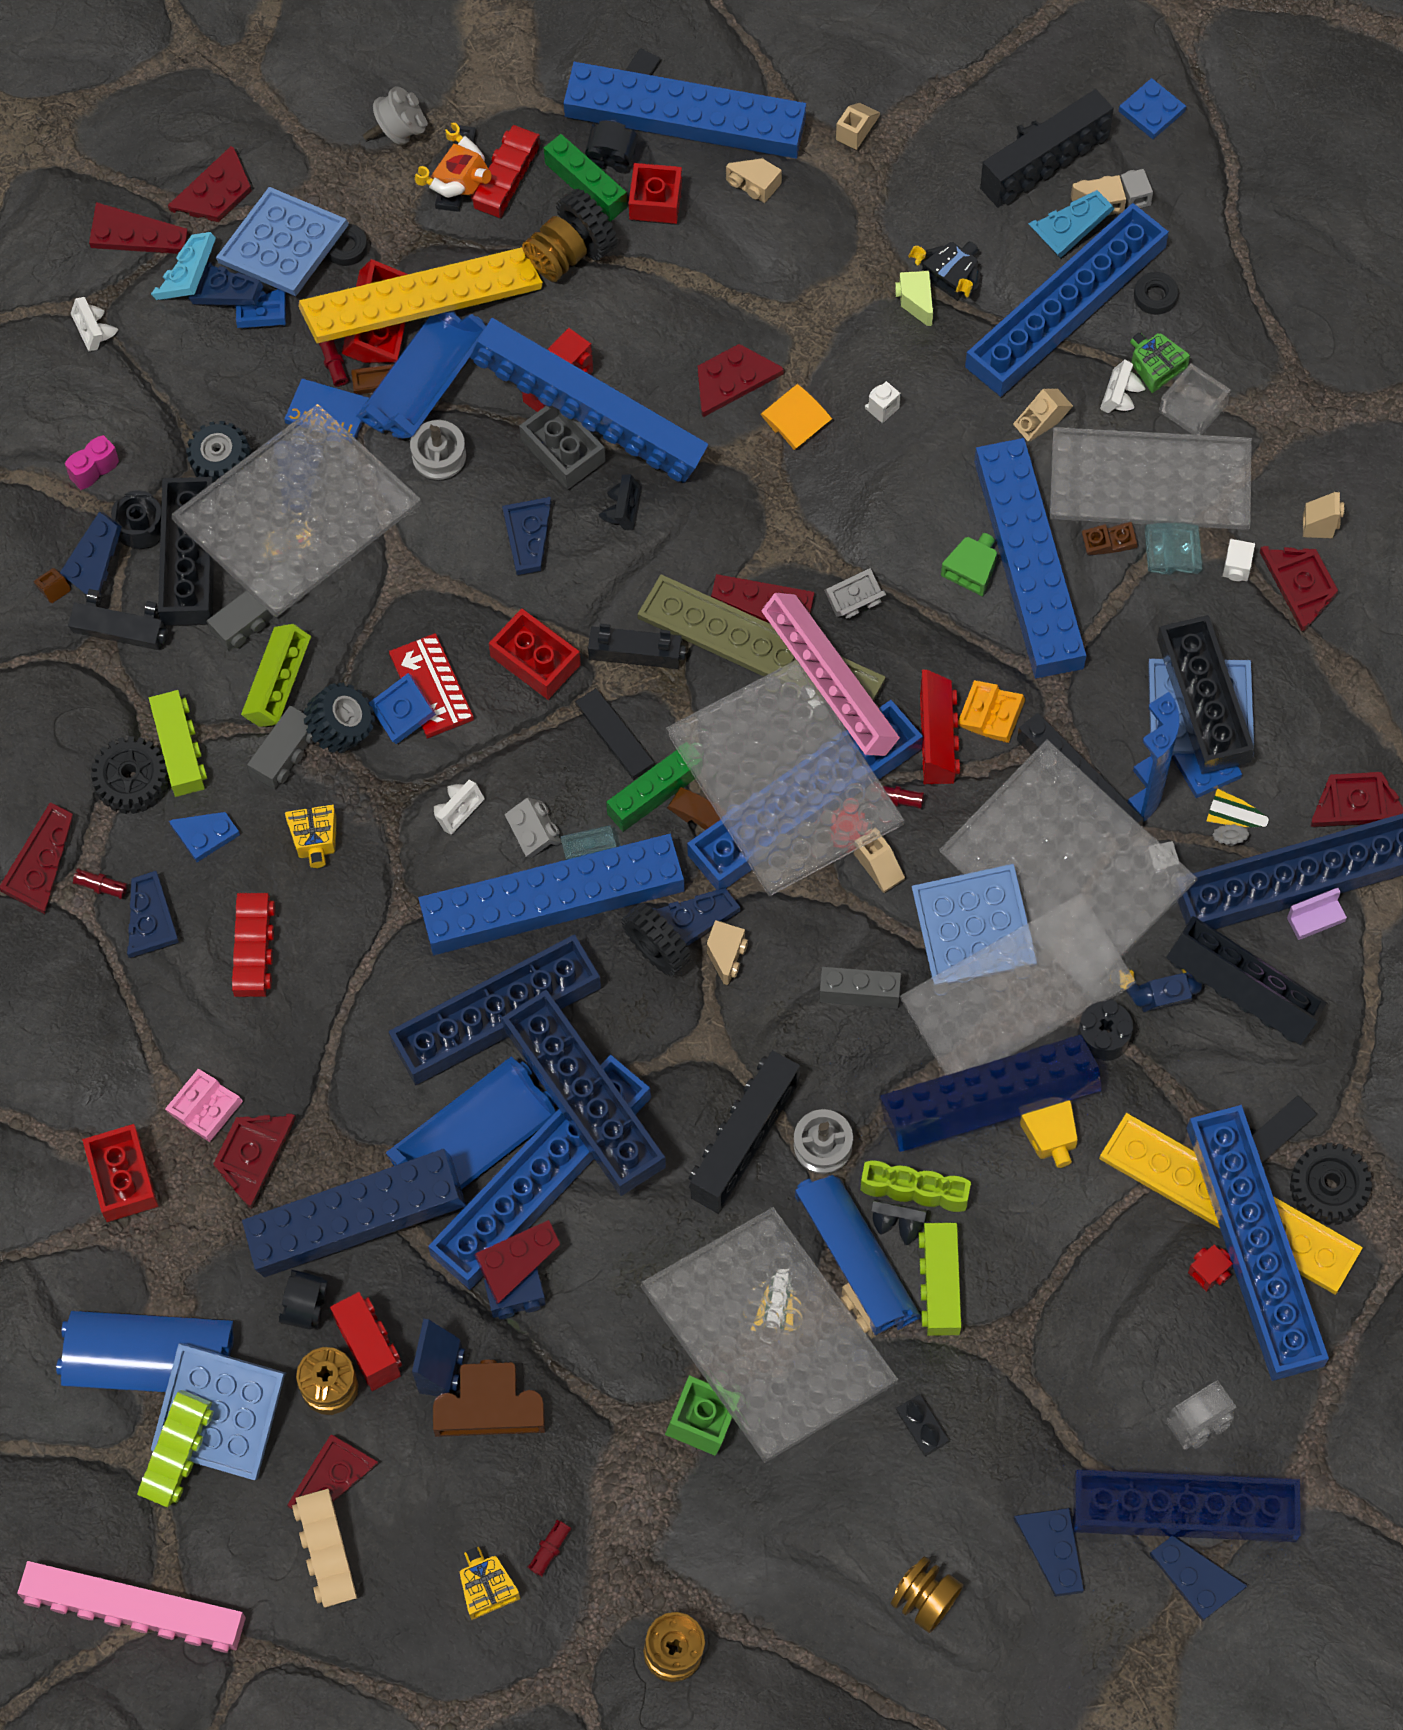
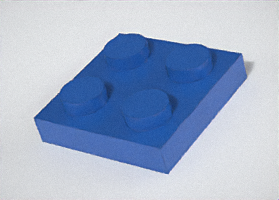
M1152 78L1119 106V112L1152 139H1155L1186 111L1185 104Z
M409 673L369 702L383 728L395 744H398L436 715L414 677Z

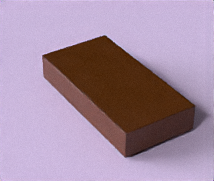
M394 364L351 370L354 394L373 393Z

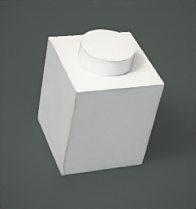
M1230 539L1222 577H1227L1233 581L1248 580L1255 543Z

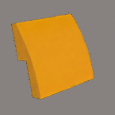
M798 384L760 414L775 433L779 431L793 450L832 419L823 407Z
M974 680L958 720V726L985 737L1009 743L1025 702V697L1023 694L1000 690L996 684Z

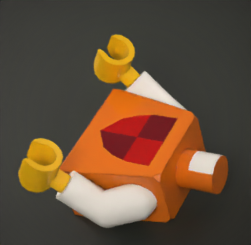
M451 123V128L456 132L450 133L445 129V134L449 141H457L458 145H452L430 177L429 170L424 166L418 168L420 175L415 174L416 184L420 186L428 184L430 185L429 188L447 198L456 195H471L480 183L487 184L491 180V172L484 162V155L469 138L460 135V128L456 123Z

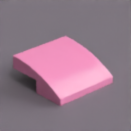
M197 1069L165 1110L193 1132L210 1142L243 1101L238 1095L221 1086L215 1078Z

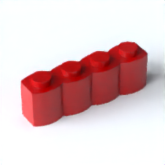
M513 125L509 131L507 130L504 133L502 145L494 151L492 164L488 168L491 172L490 182L487 184L480 183L474 193L471 194L474 209L501 218L520 181L526 174L530 162L537 154L540 147V134Z
M237 893L234 966L232 974L234 997H266L267 989H271L272 977L271 973H267L268 965L273 963V951L268 949L269 940L274 939V926L269 924L270 916H275V901L270 900L269 893Z

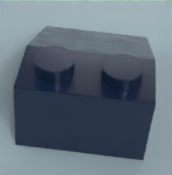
M423 1319L412 1373L420 1394L438 1397L441 1394H452V1391L458 1390L460 1375L456 1373L458 1365H463L465 1349L462 1348L459 1338L429 1319Z

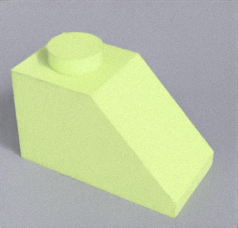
M929 271L901 272L899 282H895V295L900 297L901 307L925 325L931 326L933 308Z

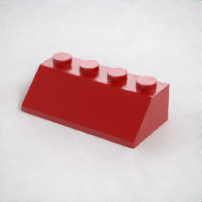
M371 259L359 271L356 287L408 274ZM405 322L346 336L342 354L363 363L396 362L398 360Z
M922 670L920 685L923 784H954L955 774H960V762L954 756V751H959V738L954 736L953 728H958V714L953 713L952 706L957 705V690H952V681L929 670Z

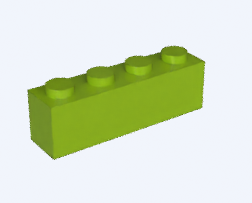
M288 624L274 627L241 715L258 727L276 725L280 720L311 636L296 625Z
M178 690L149 697L175 797L204 790L203 780L207 779L204 765H198L197 758L201 757L198 742H192L191 735H195L192 720L187 721L185 713L190 712L186 698L181 699Z
M924 1223V1230L919 1232L918 1236L919 1249L924 1248V1258L919 1259L920 1275L925 1274V1284L920 1285L921 1301H926V1311H921L922 1327H927V1336L960 1335L961 1312L957 1223Z

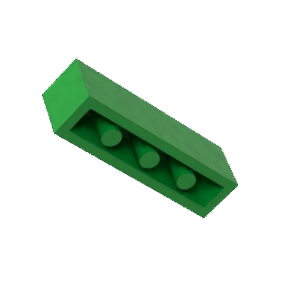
M562 134L544 147L545 164L571 188H578L583 190L585 194L588 193L591 199L597 202V206L600 205L603 209L602 212L607 215L609 222L627 208V192Z
M685 743L606 801L607 815L622 832L626 831L675 795L679 788H684L702 775L703 760L688 743Z

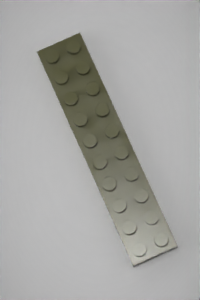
M662 574L659 576L638 612V619L661 630H669L672 635H680L685 641L830 707L771 624ZM841 657L874 702L885 683L886 677Z

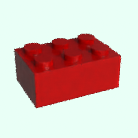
M568 328L547 350L591 375L593 372L591 343ZM522 392L523 402L536 412L546 406L535 395Z
M522 608L489 642L490 657L547 700L581 665L580 651Z
M134 1124L82 1139L101 1213L106 1222L159 1207L140 1136Z
M357 1292L331 1306L330 1309L334 1320L371 1391L401 1377L399 1367L402 1366L400 1357L393 1344L387 1345L390 1343L387 1337L388 1334L381 1321L375 1322L378 1318L369 1298L363 1299L360 1292Z

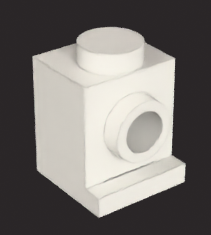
M886 381L870 392L869 403L865 405V409L883 423L900 408L901 393Z

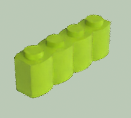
M867 1161L864 1163L860 1190L869 1196L882 1197L887 1195L891 1199L900 1202L913 1200L926 1207L940 1205L942 1208L952 1212L966 1211L971 1182L960 1176L943 1177L941 1174L933 1171L917 1172L907 1166L890 1167L884 1162Z
M184 1390L177 1392L137 1495L165 1507H169L173 1502L177 1503L183 1492V1487L180 1486L183 1476L188 1477L193 1467V1462L190 1461L192 1453L199 1450L203 1441V1436L200 1435L203 1425L208 1426L214 1411L210 1410L211 1401Z

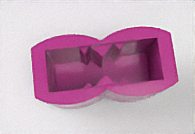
M102 435L91 440L84 450L72 454L66 460L65 466L69 478L82 490L93 485L100 475L112 471L119 463L115 446Z

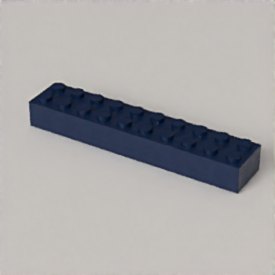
M1403 814L1176 878L1173 891L1186 925L1191 917L1194 916L1211 928L1218 929L1291 908L1295 904L1339 888L1340 893L1402 876Z

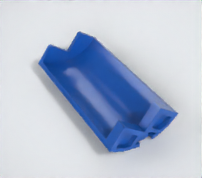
M454 310L429 316L356 417L381 433L384 430L393 432L392 436L396 438L412 437L471 356L486 328L484 322L473 314L461 320L456 316Z
M1170 692L1149 704V710L1159 721L1157 729L1143 738V743L1151 752V756L1133 768L1134 773L1146 788L1129 798L1128 803L1144 818L1143 822L1155 812L1162 799L1179 729V711Z
M511 1056L386 1152V1155L391 1163L396 1166L445 1149L453 1159L460 1187L463 1189L539 1130L556 1112L552 1106L555 1102L547 1091L541 1092L534 1086L529 1077L532 1074L529 1067L523 1061L519 1063Z
M830 1175L816 1181L807 1179L797 1186L798 1189L795 1190V1198L797 1202H802L870 1319V1328L874 1335L894 1325L897 1330H900L920 1319L919 1311L841 1179Z
M71 1311L68 1321H63L62 1324L64 1343L62 1358H58L56 1372L57 1375H61V1386L166 1392L178 1344L184 1343L229 1356L233 1347V1321Z

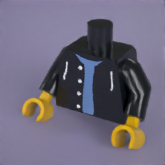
M954 242L924 250L920 246H914L908 255L909 258L913 257L916 259V265H920L923 262L922 271H929L930 282L957 301L964 292L965 296L969 297L970 293L978 288L980 271L977 268L978 260L974 256L978 253L979 249L973 242H967L963 248Z

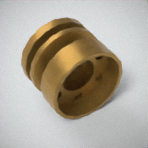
M552 216L542 225L540 232H535L531 238H528L522 244L525 257L530 259L536 271L544 278L553 282L560 279L562 274L569 270V266H574L587 254L585 243L578 232L568 222L558 216Z
M321 1347L312 1350L304 1356L298 1366L297 1383L304 1401L312 1410L320 1414L334 1415L343 1412L352 1405L358 1392V1380L353 1365L345 1353L336 1348ZM329 1373L328 1381L323 1382L324 1374Z
M924 1556L901 1579L890 1605L897 1609L906 1600L907 1603L902 1610V1614L907 1615L916 1607L919 1611L916 1615L915 1623L928 1633H931L949 1611L964 1585L950 1574L943 1577L940 1582L935 1580L940 1567L935 1565L926 1573L925 1571L931 1560Z
M679 1612L665 1613L654 1620L648 1628L643 1650L645 1663L652 1674L660 1680L668 1682L683 1681L694 1674L700 1666L705 1646L704 1633L698 1622L689 1615ZM673 1646H677V1652H675L674 1655H670L669 1649H672Z

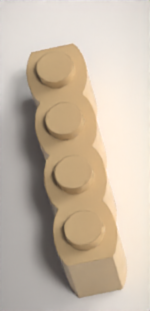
M329 1489L297 1497V1504L292 1505L296 1522L302 1521L304 1531L299 1532L303 1549L309 1548L311 1559H307L306 1562L310 1576L316 1575L318 1586L313 1587L317 1604L323 1603L324 1608L357 1599Z

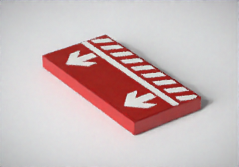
M436 633L389 651L399 678L401 679L407 673L411 674L436 713L434 717L421 726L427 739L474 720Z

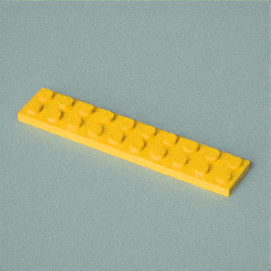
M517 248L299 300V309L316 343H321L539 290L542 288L543 282L530 259L525 257L523 249Z
M1126 1113L1099 1159L1220 1228L1195 1152ZM1273 1197L1300 1275L1336 1295L1363 1247Z

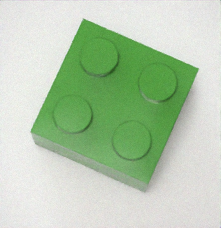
M689 1375L665 1435L716 1456L740 1396Z

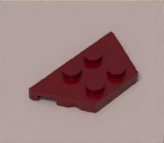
M230 146L168 204L169 211L176 213L177 210L189 213L192 217H204L210 221L220 222L252 192L234 147Z
M741 344L697 366L701 414L705 417L784 375V369Z
M1269 546L1261 547L1260 554L1300 630H1306L1338 593V589L1316 549L1304 548L1297 550L1284 547V550L1269 549Z
M1382 772L1331 774L1310 825L1311 827L1368 824L1403 814V806L1399 802V796L1394 789L1389 787L1388 781Z
M286 1114V1116L270 1117V1115L258 1116L256 1118H250L249 1116L236 1117L213 1163L215 1169L251 1209L296 1119L293 1114Z

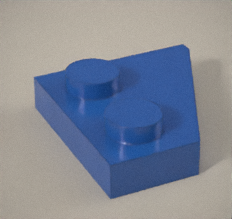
M278 288L268 294L262 291L256 305H236L237 328L286 325V292Z
M1174 753L1173 755L1176 765L1195 798L1237 781L1242 777L1238 766L1201 774L1195 754Z
M226 812L169 821L170 826L196 862H199L240 836L238 829Z

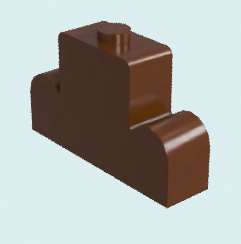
M482 1360L480 1364H463L460 1367V1398L458 1399L450 1393H444L439 1395L434 1401L433 1431L435 1437L545 1433L543 1400L540 1394L533 1390L523 1391L517 1396V1373L514 1363H497L495 1360Z

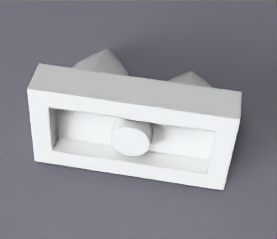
M85 297L75 299L71 316L88 351L98 350L100 342L114 336L118 328L97 323L96 321L103 316L105 311L99 307L88 305Z
M1124 360L1113 369L1100 407L1101 410L1107 413L1113 409L1120 411L1134 409L1131 398L1124 390L1132 392L1145 390L1141 380L1131 372L1133 364L1129 361Z
M468 780L464 785H449L447 788L451 799L447 803L434 806L435 818L443 830L450 835L485 799L477 784L471 780Z

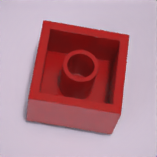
M634 163L629 196V220L677 224L682 189V167Z

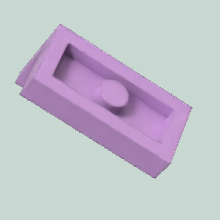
M1339 888L1291 906L1287 919L1298 940L1346 921L1347 917L1338 902Z

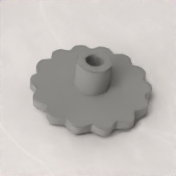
M1235 824L1219 826L1213 833L1215 841L1225 843L1228 846L1242 843L1249 836L1246 828Z

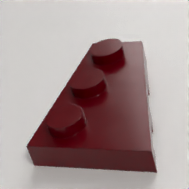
M549 1220L474 1254L497 1304L560 1245Z
M331 1434L290 1499L287 1507L293 1510L292 1505L297 1504V1497L329 1489L332 1502H334L373 1469L378 1462Z

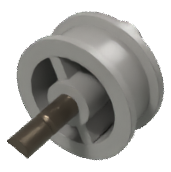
M393 87L387 97L377 98L373 103V111L378 125L365 132L363 138L365 140L368 138L374 139L384 132L393 142L404 145L409 142L411 135L423 133L428 123L418 105L419 101L416 95L412 92L408 93L401 87Z
M443 420L429 421L422 424L411 437L412 461L416 470L421 475L429 479L443 480L454 476L464 466L466 461L464 437L459 428L454 424Z
M826 1109L815 1110L806 1114L798 1122L794 1132V1152L800 1164L809 1171L819 1174L835 1172L842 1168L851 1156L853 1143L852 1129L848 1121L839 1113Z

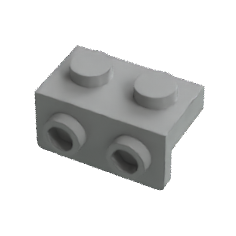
M871 568L824 590L836 617L844 615L846 619L858 614V608L867 605L870 608L881 603L880 597L886 595L884 590H880Z
M528 797L504 815L525 856L532 858L548 845L558 846L562 842L558 836L559 830L557 826L551 822L547 814V806L540 800Z

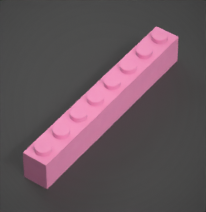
M774 593L761 610L864 754L886 756L900 738L797 596L794 594Z
M27 1561L17 1593L24 1600L23 1603L28 1606L40 1608V1605L44 1604L51 1606L50 1610L57 1613L66 1614L67 1610L77 1612V1616L82 1619L93 1620L94 1617L104 1619V1623L115 1627H120L121 1623L131 1625L132 1630L140 1633H147L148 1630L157 1631L158 1636L165 1639L174 1640L175 1636L185 1638L184 1642L201 1646L203 1642L211 1644L212 1649L225 1653L229 1649L237 1650L246 1619L243 1612L30 1561Z

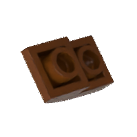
M1132 522L1107 528L1106 524L1082 531L1088 555L1108 554L1138 548Z
M682 787L679 788L667 807L686 823L692 820L704 830H707L727 815L726 811L711 801Z

